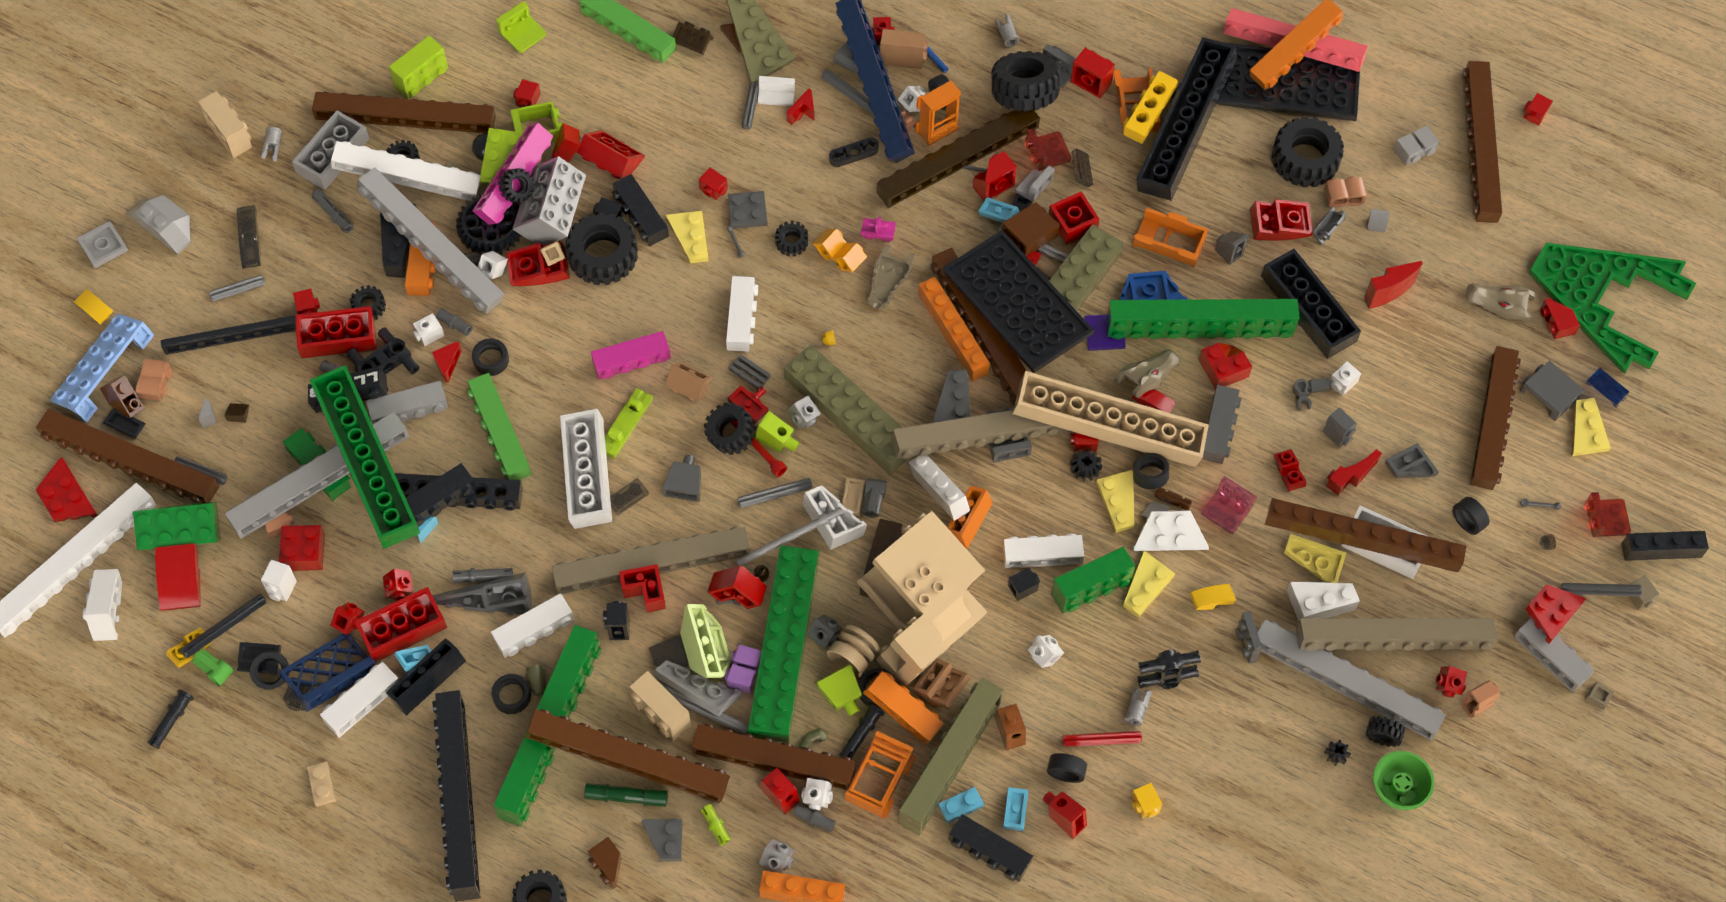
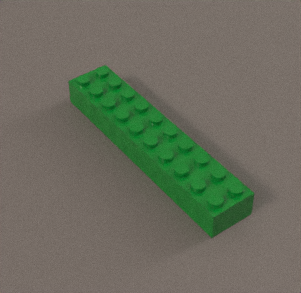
M1297 299L1110 300L1106 315L1107 337H1112L1113 339H1121L1123 337L1132 339H1195L1197 337H1206L1208 339L1215 337H1225L1227 339L1234 337L1246 339L1252 337L1289 338L1293 337L1300 318Z
M346 365L310 379L313 391L383 549L421 534Z
M780 545L748 728L749 734L753 735L754 738H769L773 741L789 743L819 563V550Z
M574 625L536 710L544 709L551 712V715L568 718L571 712H575L578 706V696L583 694L586 687L587 676L590 677L593 672V662L601 654L597 632ZM526 734L493 805L498 819L520 827L523 821L526 822L529 817V807L537 799V789L545 781V771L548 766L552 765L554 760L553 753L555 751L554 747L525 738Z

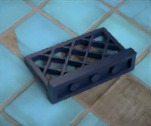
M343 633L280 670L279 675L302 702V707L305 711L308 712L347 689L358 679L364 678L369 674L371 668L375 666V661L371 656L368 657L350 634L346 635ZM345 639L350 643V649L338 648L339 643ZM325 651L334 652L333 659L321 658L322 653ZM337 652L348 654L347 661L335 660ZM351 654L359 655L363 660L358 663L350 662ZM308 661L317 662L316 669L304 668L305 663ZM320 662L331 664L330 671L318 670ZM334 664L346 666L345 670L341 673L333 672ZM291 671L300 672L298 679L289 678L287 674ZM303 672L314 674L313 681L301 680ZM317 674L329 676L328 681L324 683L316 682ZM300 685L311 686V691L303 695L299 691Z

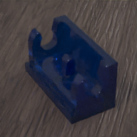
M1600 367L1587 380V385L1593 386L1610 400L1615 408L1629 394L1625 387Z

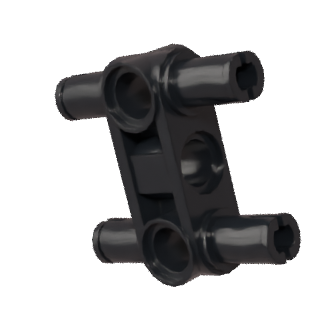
M386 327L378 331V336L386 345L365 359L355 348L347 352V357L355 365L356 372L379 366L386 375L400 364H403L410 374H415L420 369L418 364L412 359L411 352L406 347L405 342L395 338Z
M1165 650L1159 653L1156 659L1138 662L1140 674L1143 675L1137 676L1139 688L1157 685L1162 687V689H1171L1177 687L1183 679L1199 677L1197 665L1195 664L1201 663L1199 651L1181 654L1178 651L1176 652V650Z

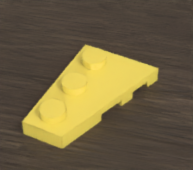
M1595 398L1576 400L1574 404L1572 456L1609 451L1611 447Z
M1133 470L1097 479L1096 484L1115 533L1134 528Z

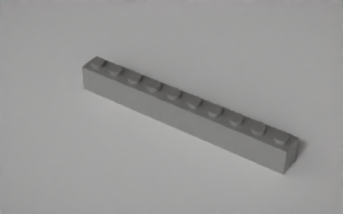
M375 167L358 179L357 190L362 197H366L372 207L376 210L378 209L384 218L396 227L401 235L404 234L409 239L410 244L413 247H417L422 252L424 258L430 260L435 265V268L448 278L452 285H456L461 290L462 295L474 303L477 310L482 311L486 315L502 302L504 293Z
M395 412L384 415L381 420L372 424L384 451L389 450L409 437L406 427ZM338 445L333 446L328 452L316 456L308 464L301 465L293 473L283 476L273 485L266 486L258 494L248 497L240 505L231 507L225 515L240 539L349 474L350 472Z
M1265 619L1258 631L1262 652L1389 719L1393 718L1394 721H1399L1404 727L1430 741L1433 740L1446 716L1439 708L1425 704L1420 698L1406 694L1403 689L1387 684L1384 679L1370 675L1365 669L1351 665L1348 660L1340 659L1326 649H1316L1314 651L1299 649L1297 634L1279 627L1276 622Z

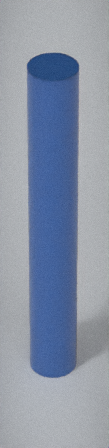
M928 46L927 56L943 73H946L949 68Z

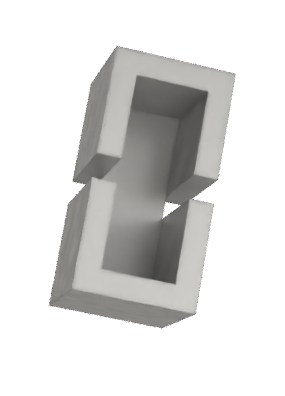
M1428 126L1414 131L1413 135L1415 138L1410 133L1397 139L1393 150L1405 166L1410 163H1416L1421 157L1431 156L1436 152L1439 141Z

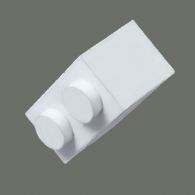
M274 560L270 561L261 579L265 590L272 600H283L286 602L297 582L289 565Z

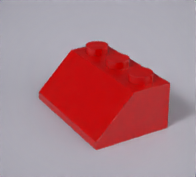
M603 130L585 133L581 146L577 151L582 156V159L595 163L599 169L607 170L617 179L632 174L645 158L644 154Z

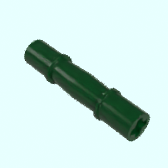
M586 783L584 799L666 807L668 790Z

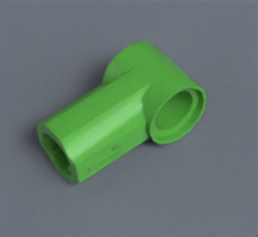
M204 649L198 651L191 661L218 686H221L234 672L226 662L216 659Z

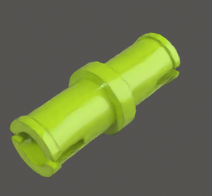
M712 804L706 805L704 809L702 808L700 812L709 825L708 829L713 832L719 845L723 846L730 842L731 838L723 826L724 822L722 819H719Z

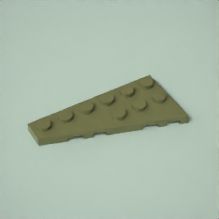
M726 0L741 54L745 61V67L749 74L750 83L758 82L759 76H769L795 61L796 57L755 0Z

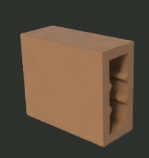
M883 29L880 54L884 65L922 69L923 62L927 61L928 41H925V34Z

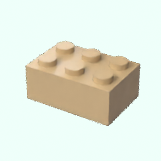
M215 91L198 101L206 123L233 158L252 148L250 142L252 137L247 131L246 123L238 119L239 116L234 108L230 109L228 106L229 102L224 95L221 97Z
M648 671L630 686L632 705L636 710H642L646 714L645 718L650 724H656L660 728L659 732L664 738L667 739L669 737L672 741H675L691 726L689 712Z

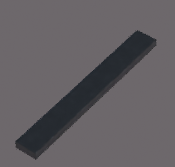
M296 315L160 340L161 347L165 355L292 332L296 331Z

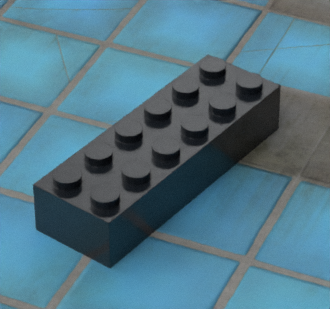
M1295 249L1264 265L1261 274L1263 280L1279 299L1298 300L1300 318L1298 323L1327 359L1358 341L1361 333L1359 327Z

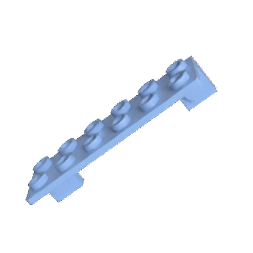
M116 314L54 393L50 401L72 410L81 421L87 423L98 409L88 396L131 341L138 348L144 350L154 337V334L143 321Z

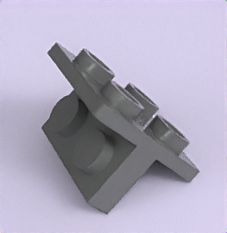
M1047 44L1043 48V55H1048L1058 64L1060 68V87L1063 88L1071 79L1073 62L1076 58L1056 46L1051 47Z

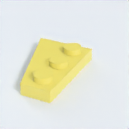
M702 211L666 215V220L671 225L673 233L678 238L689 262H707L708 253Z
M1290 534L1284 551L1285 555L1325 583L1338 582L1347 554L1346 552Z
M1144 551L1123 607L1139 618L1174 578L1175 573Z

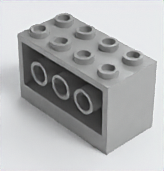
M558 156L533 167L531 174L533 180H531V183L535 182V186L531 188L534 189V192H530L532 196L528 200L520 203L513 226L514 231L534 244L540 242L542 246L568 237L586 178V174Z

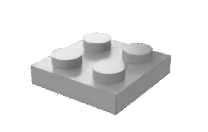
M110 221L77 238L94 268L128 251Z

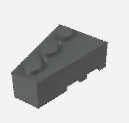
M948 370L932 423L970 417L967 370Z

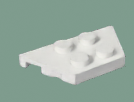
M1190 510L1150 511L1140 536L1133 546V551L1209 550V546Z

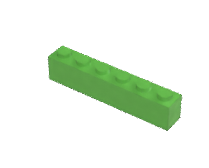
M579 0L580 10L585 16L593 18L599 25H604L612 33L618 34L626 42L635 45L640 51H645L654 60L664 63L676 50L675 38L614 0Z
M487 373L468 380L469 388L466 389L470 400L473 398L475 400L473 407L476 414H480L482 417L480 423L483 430H487L489 433L486 437L489 445H494L495 447L493 454L496 461H501L502 466L500 470L503 477L519 480L530 476L529 464L490 374Z

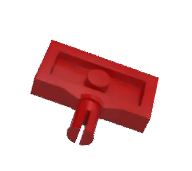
M740 385L728 397V402L743 407L754 419L755 424L768 413V407L760 401V398L767 392L762 386L755 393H752Z

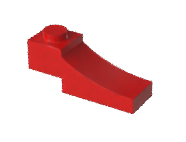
M1375 449L1367 458L1345 468L1340 466L1337 470L1333 469L1327 476L1329 481L1326 487L1338 496L1349 483L1357 487L1379 462L1382 453Z

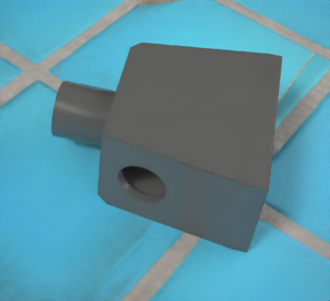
M685 455L683 463L674 462L663 485L664 497L700 502L701 468L699 465H694V456Z

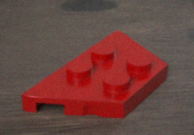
M61 457L36 488L37 494L54 522H61L67 519L78 520L80 517L85 516L97 517V513L63 457Z
M1546 584L1525 610L1534 620L1538 629L1542 628L1547 636L1545 641L1550 644L1586 599Z

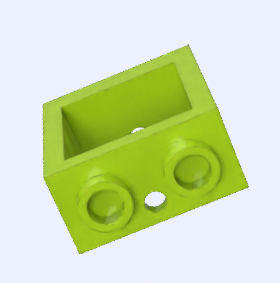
M553 101L510 110L515 132L523 133L521 122L551 116L554 129L548 130V132L553 135L550 142H556L562 122L558 123L557 118H560L558 107L554 108Z

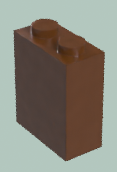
M1035 202L1004 221L1001 230L1028 256L1058 237L1060 225L1043 207Z

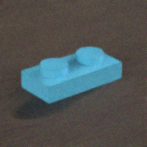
M987 197L978 212L980 216L1003 223L1019 213V209L1016 206Z
M973 787L939 803L938 807L948 824L959 819L961 814L968 815L983 808L984 803L976 788Z
M1008 787L1003 829L1024 831L1029 790Z

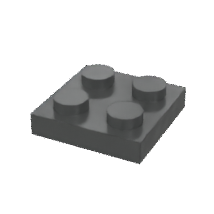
M764 191L728 194L732 229L768 226Z
M1251 611L1243 612L1236 628V635L1238 640L1241 639L1242 654L1244 658L1247 657L1250 664L1257 662L1262 645Z

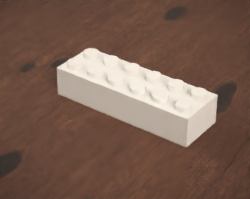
M598 409L561 415L568 520L574 529L612 522L603 417Z

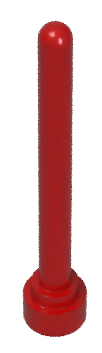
M738 421L730 422L736 429L738 428ZM752 438V446L770 464L771 472L777 478L782 476L788 467L783 461L775 460L756 438Z

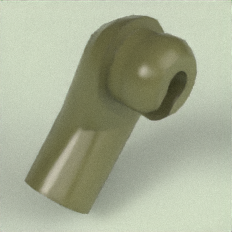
M821 728L810 731L805 735L799 748H810L816 740L824 742L828 734Z

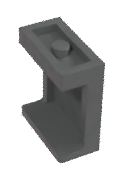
M1550 360L1545 365H1539L1534 371L1535 374L1533 376L1529 375L1522 382L1524 386L1521 390L1523 394L1528 390L1552 411L1549 417L1554 421L1564 414L1576 400H1579L1584 392L1582 387Z
M1009 407L1002 411H989L986 414L1014 410V407ZM1027 437L1018 441L1007 440L999 444L989 443L994 463L1030 456L1032 451L1031 441Z

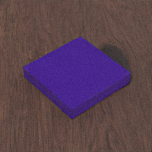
M1106 315L1084 316L1085 321L1094 329V334L1087 338L1088 351L1125 349V337L1121 339L1107 337Z

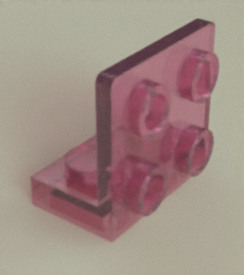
M1224 476L1220 481L1218 490L1204 507L1201 515L1229 533L1234 534L1254 507L1257 496Z

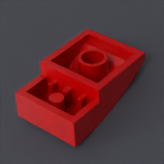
M1275 199L1273 203L1255 201L1250 207L1254 240H1292L1313 235L1309 203Z
M559 241L565 259L548 266L540 250L550 244L542 246L539 242L507 252L506 258L508 259L507 266L510 285L534 286L570 279L565 246Z
M1417 261L1386 268L1383 276L1371 278L1364 296L1368 308L1372 309L1387 304L1408 291L1416 282L1423 262Z
M195 543L156 547L155 567L160 611L201 607L200 569L198 566V548Z

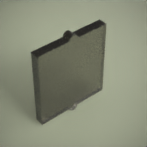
M680 634L648 648L653 658V664L657 668L666 660L682 667L689 665Z

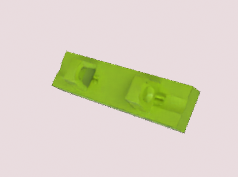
M638 388L635 389L605 436L606 455L614 459L616 458L652 402L653 395Z

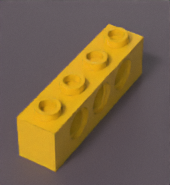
M1161 71L1156 76L1153 75L1148 83V90H1143L1140 96V103L1134 105L1131 111L1133 113L1130 118L1127 117L1124 121L1123 135L1143 144L1176 90L1177 79Z

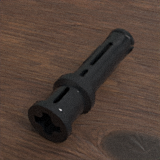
M181 689L177 690L178 694L172 704H168V712L147 742L149 745L155 746L156 749L160 748L178 717L185 714L184 710L189 702L194 700L193 696Z
M872 703L868 705V711L864 717H860L859 726L839 754L840 757H853L869 731L874 730L879 718L884 716L885 712L880 707Z

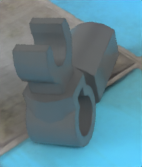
M1329 378L1314 379L1308 382L1304 379H1298L1295 382L1293 393L1296 395V399H1298L1296 405L1298 411L1302 408L1301 403H1305L1308 409L1311 408L1312 402L1307 398L1309 396L1308 392L1316 393L1330 390Z

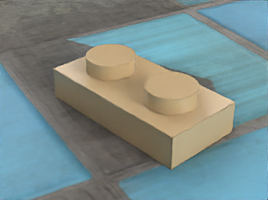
M328 762L308 766L307 769L315 806L318 807L336 802Z

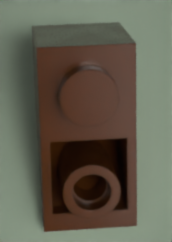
M126 376L113 379L100 388L109 405L128 418L145 409Z
M607 837L588 850L590 857L588 862L594 870L598 868L602 873L599 876L606 886L610 884L614 889L617 887L622 858L619 850L610 838Z

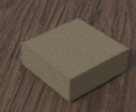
M1596 682L1586 700L1604 710L1614 691Z

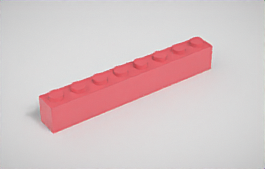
M1232 8L1226 18L1223 34L1274 48L1296 26ZM1327 35L1324 39L1320 38L1311 51L1308 50L1303 54L1308 58L1360 72L1365 61L1368 46Z

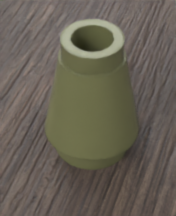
M542 665L526 668L527 673L525 675L534 692V696L543 695L546 689L545 669L542 668Z

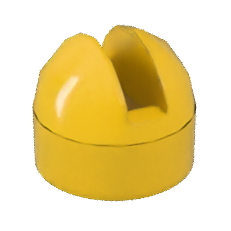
M833 330L822 334L823 344L826 346L836 345Z

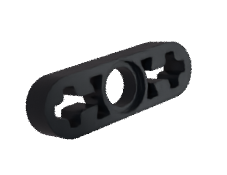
M866 138L833 149L829 153V162L834 167H841L874 156L879 151V142L875 138ZM856 149L859 151V154L851 155L849 151Z

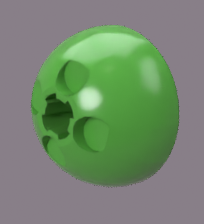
M1407 751L1391 752L1382 757L1375 767L1373 773L1375 792L1383 803L1393 809L1401 811L1417 809L1429 800L1434 791L1435 781L1431 768L1426 761L1414 753Z

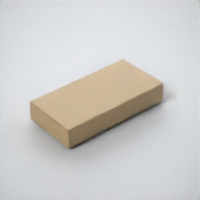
M846 478L842 505L847 510L850 509L855 517H860L865 480Z

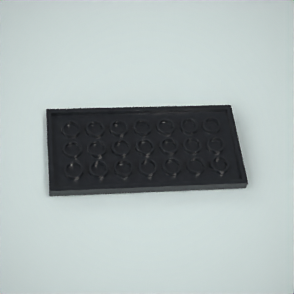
M1227 43L1236 46L1237 59L1216 105L1348 121L1357 120L1360 72L1304 56L1300 62L1294 63L1291 66L1290 71L1286 75H1281L1273 87H1268L1264 90L1250 77V69L1273 48Z
M1003 230L942 268L947 278L1033 373L1094 334V329Z

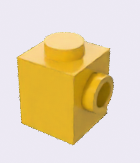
M1152 783L1133 790L1131 795L1133 800L1132 806L1136 813H1140L1142 818L1146 816L1151 818L1160 813L1162 802Z

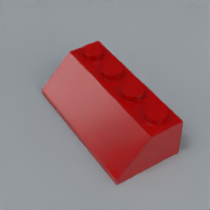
M371 306L296 315L297 349L301 358L344 354L352 348H355L358 352L377 350L376 331Z
M428 587L354 621L375 663L394 654L396 651H401L447 629L445 620Z

